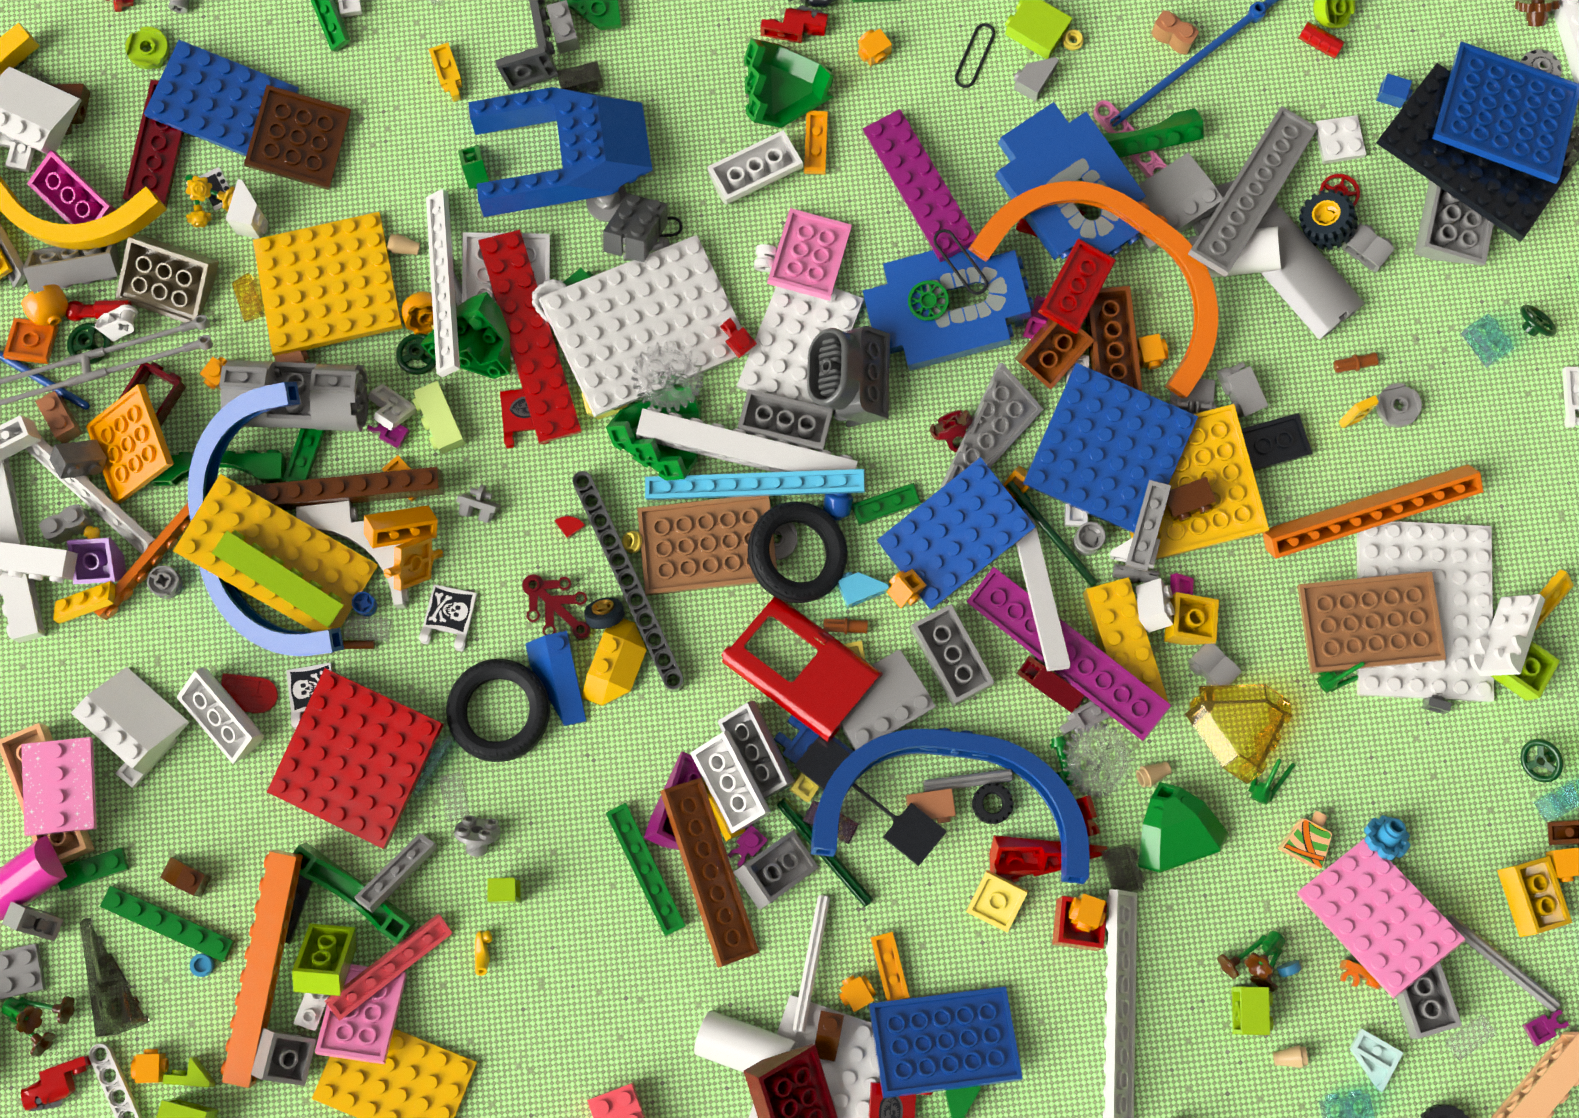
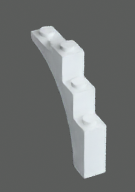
M350 501L296 507L298 519L324 534L339 536L360 546L377 561L383 572L386 568L394 566V547L400 544L372 548L364 535V521L355 522V520H358L357 508ZM394 576L386 578L391 589L393 605L397 609L406 608V601H409L408 588L401 591L394 589Z

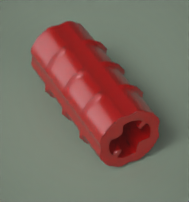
M1307 22L1298 39L1334 59L1345 43L1337 38V36L1310 22Z

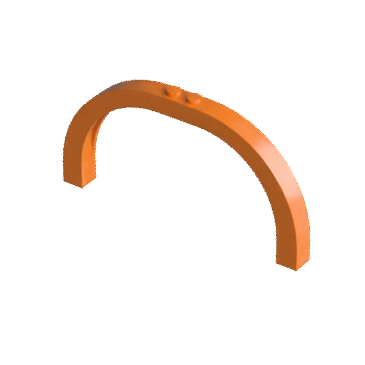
M1063 181L1041 185L1020 194L1005 204L989 219L968 248L969 251L985 262L993 254L1011 227L1022 218L1041 208L1064 203H1080L1106 210L1128 223L1165 250L1179 266L1189 286L1193 301L1194 323L1187 351L1164 387L1181 399L1188 397L1205 371L1214 350L1218 331L1217 296L1206 265L1188 255L1193 246L1182 234L1167 223L1168 220L1165 217L1153 214L1145 203L1136 202L1127 195L1110 187L1083 181Z

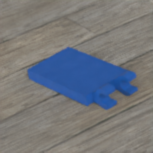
M791 715L787 722L799 730L798 734L791 741L779 731L774 740L786 748L782 755L796 764L819 735ZM836 737L832 739L850 754L854 752Z

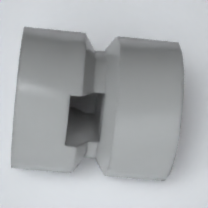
M1086 522L1081 525L1073 538V547L1076 552L1083 556L1096 554L1105 542L1104 529L1095 522Z

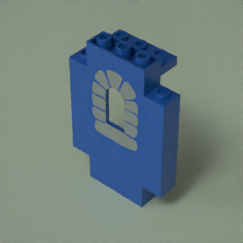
M1053 102L1003 135L998 141V145L1010 160V163L999 169L995 177L1011 200L1041 185L1054 182L1077 181L1079 179L1083 182L1110 187L1127 195L1136 202H1142L1146 197L1087 112H1084L1068 123ZM1074 203L1047 206L1024 217L1054 261L1059 257L1062 260L1068 257L1078 238L1112 257L1123 250L1122 246L1127 242L1129 245H1132L1140 239L1139 231L1114 214L1101 209V215L1098 219L1088 220L1082 216Z
M968 248L965 249L987 278L988 297L981 303L948 311L947 308L940 318L933 321H922L911 313L908 306V295L916 284L926 280L940 283L946 291L964 287V284L947 261L939 262L932 250L883 263L888 284L863 290L871 327L890 334V354L904 351L910 371L1011 345L1010 337H1014L1011 324L1008 323L1014 322L1015 327L1024 326L1023 319L1031 318V310H1034L1032 297L1027 298L1025 291L1029 289L1026 276L1022 277L1020 272L1021 269H1024L1021 256H1016L1015 250L994 256L991 255L985 262L969 251ZM963 251L948 258L968 285L975 283L985 285L983 278ZM929 285L922 286L923 293L930 291ZM936 287L933 293L937 296L942 290ZM914 292L912 297L919 300L921 294ZM945 298L937 299V304H945ZM917 303L912 305V308L915 311L921 308V305ZM935 307L932 309V312L936 315L940 310ZM924 309L921 316L928 317L929 310Z

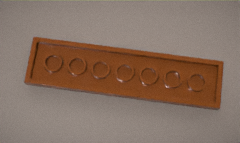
M702 777L661 790L660 793L717 967H723L760 953Z

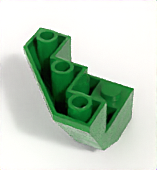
M487 292L470 297L456 307L460 368L492 379L510 374V332L500 307ZM433 329L422 341L421 346L436 360Z
M1159 782L1150 798L1142 825L1138 867L1161 873L1218 853L1225 844L1229 833L1204 801L1181 787Z

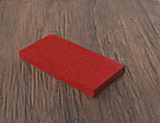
M1078 238L1038 313L1077 334L1116 259Z

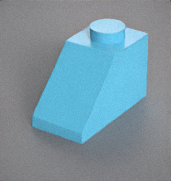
M859 572L843 574L837 584L847 609L885 594L889 589L888 584Z

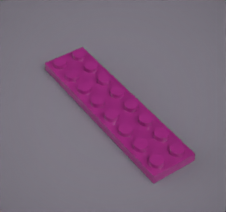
M901 109L862 128L866 138L939 262L945 259L935 247L933 238L936 232L941 229L950 230L964 249L969 248L976 238V234ZM942 232L937 236V243L948 258L962 251L950 234Z

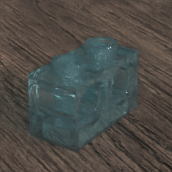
M1489 314L1469 325L1461 333L1486 368L1508 355L1514 349L1511 339L1503 334L1498 322L1491 318ZM1479 327L1486 331V335L1479 331ZM1492 345L1497 346L1499 352L1494 351Z
M1579 778L1565 783L1533 802L1545 822L1555 820L1579 806Z
M1361 1089L1347 1091L1348 1095L1339 1097V1093L1324 1095V1100H1318L1322 1118H1375L1370 1094L1362 1093ZM1359 1100L1362 1103V1110L1356 1113L1353 1105ZM1335 1104L1340 1109L1337 1117H1333L1330 1113L1331 1107Z

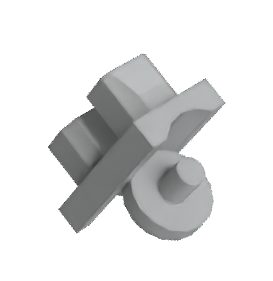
M483 484L480 485L479 489H470V494L476 495V497L463 493L461 496L458 495L456 501L460 503L459 515L471 517L475 507L481 509L478 520L486 523L492 521L495 513L500 510L501 504L484 500V498L491 500L493 494L486 492L487 486Z

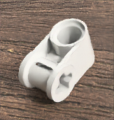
M121 305L101 315L96 321L95 328L111 341H117L134 331L135 326L133 322L137 318L138 311L133 306Z

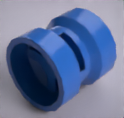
M359 592L352 599V607L360 616L370 617L376 613L378 604L371 594Z

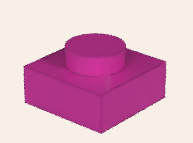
M1178 573L1172 574L1170 577L1172 595L1176 592L1193 595L1194 578Z

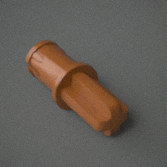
M1376 352L1360 356L1354 354L1350 358L1335 360L1333 368L1336 373L1351 370L1357 372L1361 368L1377 366L1378 356Z
M845 617V619L826 618L823 621V629L826 632H843L845 635L847 633L867 634L868 620H852Z

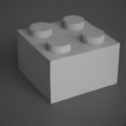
M263 1028L251 1075L261 1080L305 1086L317 1039L304 1034Z

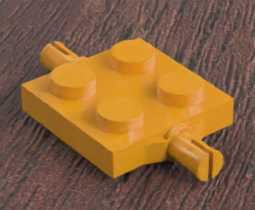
M427 535L395 546L394 566L386 568L384 575L386 578L394 576V589L399 591L431 579L433 561L442 558L443 551L441 549L433 551L432 537Z

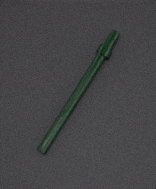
M1013 480L1010 481L1006 487L1016 498L1015 501L1020 507L1023 506L1086 582L1093 587L1098 582L1096 578L1029 501L1031 498L1026 492L1023 493Z

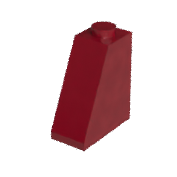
M1028 656L1016 673L1071 713L1081 705L1082 698L1085 696L1054 672L1047 671L1044 665L1031 656Z

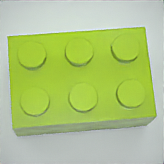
M309 923L292 969L294 992L341 996L357 948L355 927Z

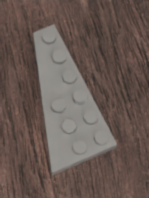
M1003 363L998 364L973 416L972 424L964 435L940 489L980 457L991 468L1044 410Z

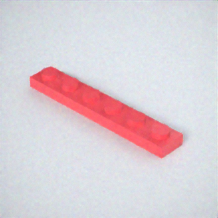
M439 914L435 915L344 985L341 996L331 995L325 1000V1003L339 1021L453 934Z

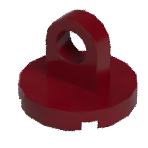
M955 410L941 416L937 420L938 424L934 425L933 423L929 431L935 440H946L949 448L957 452L960 445H955L953 440L956 437L964 438L966 429L972 424L973 419L967 410L964 413L961 410Z

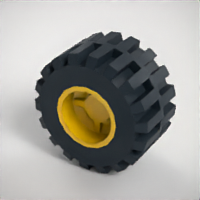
M1331 189L1327 193H1325V190H1322L1319 195L1315 193L1311 195L1312 199H1307L1304 202L1305 206L1301 207V214L1299 215L1300 224L1305 236L1314 246L1318 245L1319 249L1323 250L1325 247L1328 250H1333V246L1340 248L1343 242L1347 244L1350 241L1349 237H1354L1355 235L1354 229L1358 228V217L1350 198L1347 195L1344 196L1341 191L1335 193Z

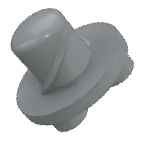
M621 186L619 191L613 195L586 199L589 213L599 221L609 222L627 195V191Z
M467 815L463 817V821L455 826L454 836L457 840L466 844L467 854L480 857L487 853L488 844L499 839L501 831L498 825L499 821L493 818L481 819Z

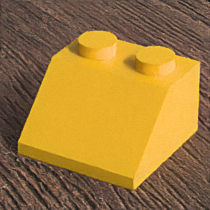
M1178 592L1173 594L1170 602L1174 607L1175 615H1172L1173 625L1165 627L1164 642L1180 645L1215 644L1217 640L1219 600Z

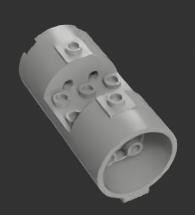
M228 360L225 366H222L219 384L221 388V409L239 395L252 389L282 382H297L301 404L267 411L253 418L243 427L307 428L362 432V427L366 425L369 394H367V386L364 385V383H368V375L364 365Z

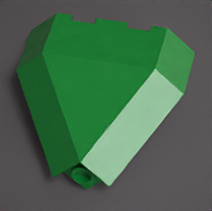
M754 38L750 39L744 56V66H748V76L745 77V94H749V104L745 106L746 115L754 123L782 128L834 97L829 92L834 77L832 68L782 45Z
M676 383L621 409L606 426L614 447L620 451L622 449L633 455L632 459L646 468L650 466L659 472L658 476L664 480L685 479L698 462V454L659 445L656 443L655 438L636 439V432L642 408L652 407L659 409L660 413L663 414L677 413L684 419L697 418L701 420L702 400L696 399L692 386L678 387Z

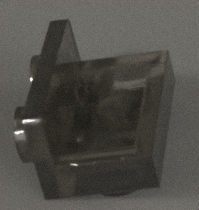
M1125 843L1100 851L1111 889L1130 892L1144 890L1143 883H1145L1143 872L1137 868L1136 861H1139L1135 848H1131L1130 845Z

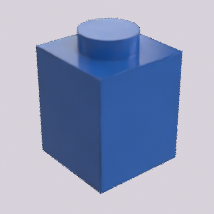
M1387 73L1381 83L1376 101L1401 108L1412 95L1413 90L1410 89L1412 81Z

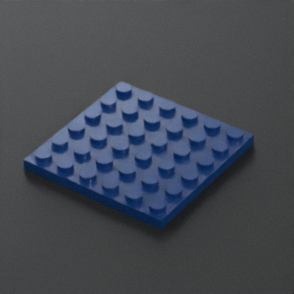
M1461 41L1457 48L1432 139L1556 184L1560 179L1579 100V84Z
M1075 363L1022 484L1134 534L1149 480L1169 485L1198 416Z

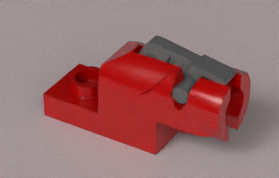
M803 5L797 9L786 8L783 23L776 19H762L760 26L761 36L802 44L804 33L807 35L825 36L828 14Z
M82 1056L40 1071L39 1076L41 1080L27 1088L21 1089V1100L24 1109L31 1112L61 1107L64 1098H67L75 1091L72 1074L77 1075L86 1072V1067L92 1065L89 1056Z

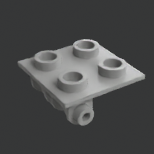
M1199 379L1191 393L1184 399L1170 391V404L1191 414L1216 409V404H1214L1215 380Z

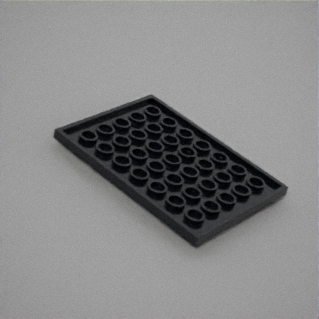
M1436 63L1380 136L1376 144L1521 242L1578 161V158L1566 151L1560 179L1555 184L1432 139L1451 73Z

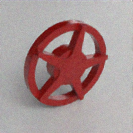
M1333 174L1327 177L1319 189V194L1325 188L1328 191L1329 189L1334 190L1335 193L1341 191L1344 196H1356L1353 202L1354 207L1360 198V189L1357 182L1345 174ZM1341 178L1340 184L1334 187L1326 184L1332 179ZM1344 180L1349 181L1355 188V191H1348V188L1344 185Z

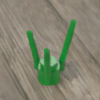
M1360 662L1338 676L1334 671L1318 673L1320 676L1316 681L1325 693L1330 691L1332 693L1336 689L1358 680V675H1355L1340 682L1341 679L1364 666L1365 663Z
M1257 758L1255 760L1251 786L1248 790L1252 793L1250 798L1264 805H1267L1269 801L1272 802L1275 793L1289 776L1295 764L1291 763L1272 789L1270 785L1282 760L1280 758L1277 759L1266 783L1259 782L1256 785L1260 760Z

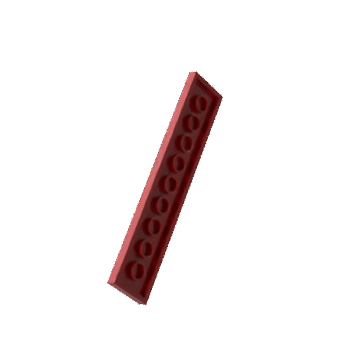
M516 230L478 240L496 303L502 311L510 332V350L538 443L543 444L581 433V427L549 323L537 313L532 305V292L537 288V283L521 231Z

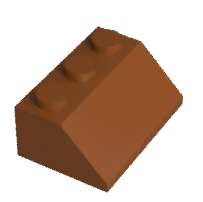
M1048 319L1014 359L1051 390L1094 342V339L1082 328L1075 334Z

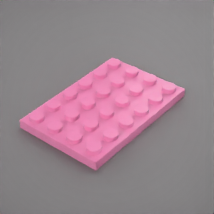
M1364 839L1297 892L1300 899L1393 999L1465 942V938L1390 860L1380 858L1377 851H1371Z

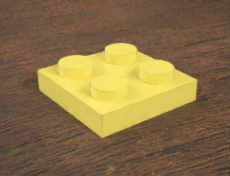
M986 870L966 912L1008 933L1028 890Z

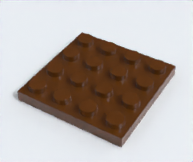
M266 85L244 166L329 190L351 109Z

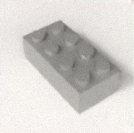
M952 604L911 625V632L953 707L994 685V680Z
M1440 962L1396 997L1410 1039H1420L1462 1026Z

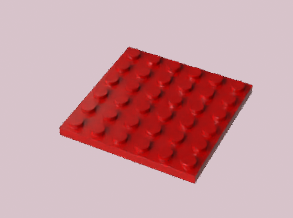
M324 668L267 789V793L382 849H386L444 723Z

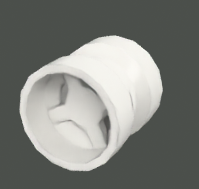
M767 244L757 245V259L754 260V269L761 272H770L777 248Z

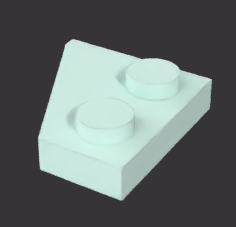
M1360 1028L1349 1049L1376 1089L1383 1092L1403 1052Z

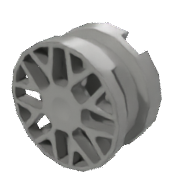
M162 565L152 569L149 573L147 586L158 597L170 599L179 594L183 586V580L177 571L169 566Z

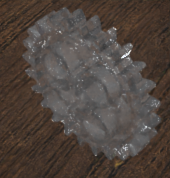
M665 341L664 347H661L658 342L655 345V349L648 346L647 353L641 351V359L636 358L635 364L637 366L632 368V372L636 374L632 375L631 380L637 381L633 384V389H639L636 396L644 395L642 403L650 401L651 409L658 405L659 412H661L663 407H666L668 413H670L671 407H674L678 412L680 404L687 408L688 401L694 402L695 397L693 395L699 396L700 390L698 388H702L703 382L699 380L703 379L704 374L698 373L701 371L702 365H695L698 357L691 359L692 351L685 353L684 345L677 349L676 342H674L672 347H669L667 341ZM654 363L659 364L661 369L654 370L650 365ZM679 363L683 366V369H675L673 364ZM665 374H668L669 378H671V379H670V380H667V379H666V376H664V375H665ZM658 384L662 387V390L655 391L651 386ZM681 384L684 390L678 391L674 388V385Z
M1094 723V727L1091 724H1087L1086 730L1078 728L1079 735L1071 734L1073 742L1066 741L1070 748L1069 750L1062 751L1068 755L1067 758L1062 759V762L1068 763V766L1063 768V771L1070 772L1066 779L1074 780L1072 787H1079L1080 793L1087 791V796H1093L1094 793L1096 797H1102V794L1110 796L1111 791L1118 792L1117 785L1125 786L1123 778L1130 779L1126 772L1127 770L1134 769L1128 765L1129 762L1134 761V758L1128 757V754L1133 752V749L1126 748L1130 741H1122L1124 733L1116 734L1117 728L1112 727L1109 730L1108 724H1103L1102 727L1100 723ZM1093 739H1095L1097 742V747L1095 750L1091 748V742ZM1112 750L1115 752V759L1113 761L1110 760L1109 756ZM1083 759H1085L1087 763V766L1084 770H1082L1080 765ZM1102 770L1105 772V778L1103 781H1101L1099 778V774Z

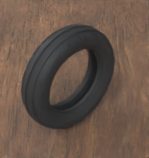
M795 501L774 506L758 519L751 531L748 541L750 568L758 583L768 593L778 599L792 603H807L818 600L836 587L846 568L847 544L840 526L830 514L813 504ZM793 522L801 523L812 528L822 539L826 560L821 573L814 580L795 582L785 578L774 567L770 557L769 546L771 537L779 526Z
M508 659L485 660L467 669L454 683L446 705L447 723L457 744L470 755L489 762L514 760L528 753L543 737L550 718L549 696L541 679L527 666ZM504 679L518 684L524 690L529 701V716L525 726L514 737L504 741H488L479 737L471 728L467 716L468 703L473 693L481 685L492 680Z

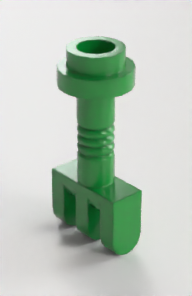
M1064 736L1051 739V749L1056 748L1062 769L1057 774L1067 786L1080 784L1081 776L1079 769H1071L1067 760L1064 746L1068 745V741L1065 740Z

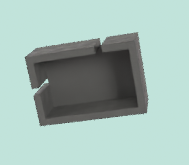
M627 193L603 230V252L622 257L623 237H625L626 258L645 262L659 239V235L662 234L668 224V203Z

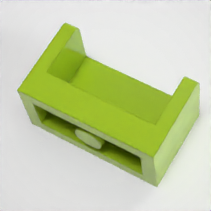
M487 878V902L492 904L521 903V881L515 878Z

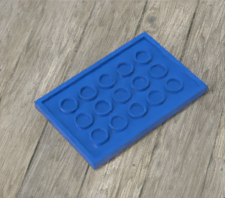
M178 40L144 115L246 157L266 85L294 93H299V87Z
M980 457L878 538L877 542L900 571L904 570L906 573L913 569L927 586L919 596L929 609L932 610L1034 530L1036 526Z
M1006 986L869 1003L883 1098L1014 1082L1023 1079Z

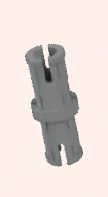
M1114 563L1112 571L1114 572L1112 577L1122 579L1129 577L1132 583L1137 581L1147 583L1159 577L1157 576L1159 571L1148 570L1145 572Z

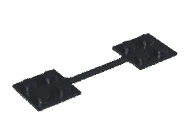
M819 736L796 762L794 767L824 790L835 770L850 753L835 741L827 742ZM854 783L852 785L854 789L891 817L893 825L883 838L918 867L946 834L947 831L914 804L910 803L901 815L896 816L857 784Z

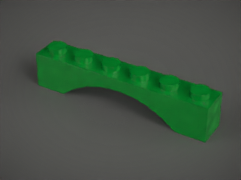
M1193 108L1175 112L1169 118L1151 127L1130 132L1102 134L1117 156L1122 158L1204 139V126L1202 117Z
M246 450L244 453L225 451L219 468L236 469L246 472L264 484L285 482L283 477L286 471L287 458L279 450H267L266 453H258L255 450ZM179 452L178 455H171L174 464L149 483L154 487L177 486L189 477L192 453Z
M307 842L298 845L293 852L303 855L300 875L319 884L346 901L365 916L378 931L396 944L402 942L417 921L387 900L373 913L356 901L355 896L366 885Z

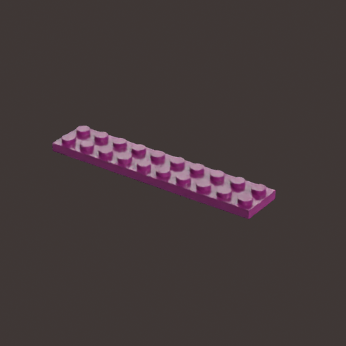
M993 567L966 602L1045 664L1028 593ZM1059 618L1070 661V668L1055 670L1054 672L1144 741L1172 705Z

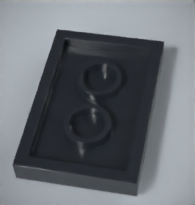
M1299 413L1241 429L1253 472L1305 458L1313 454Z

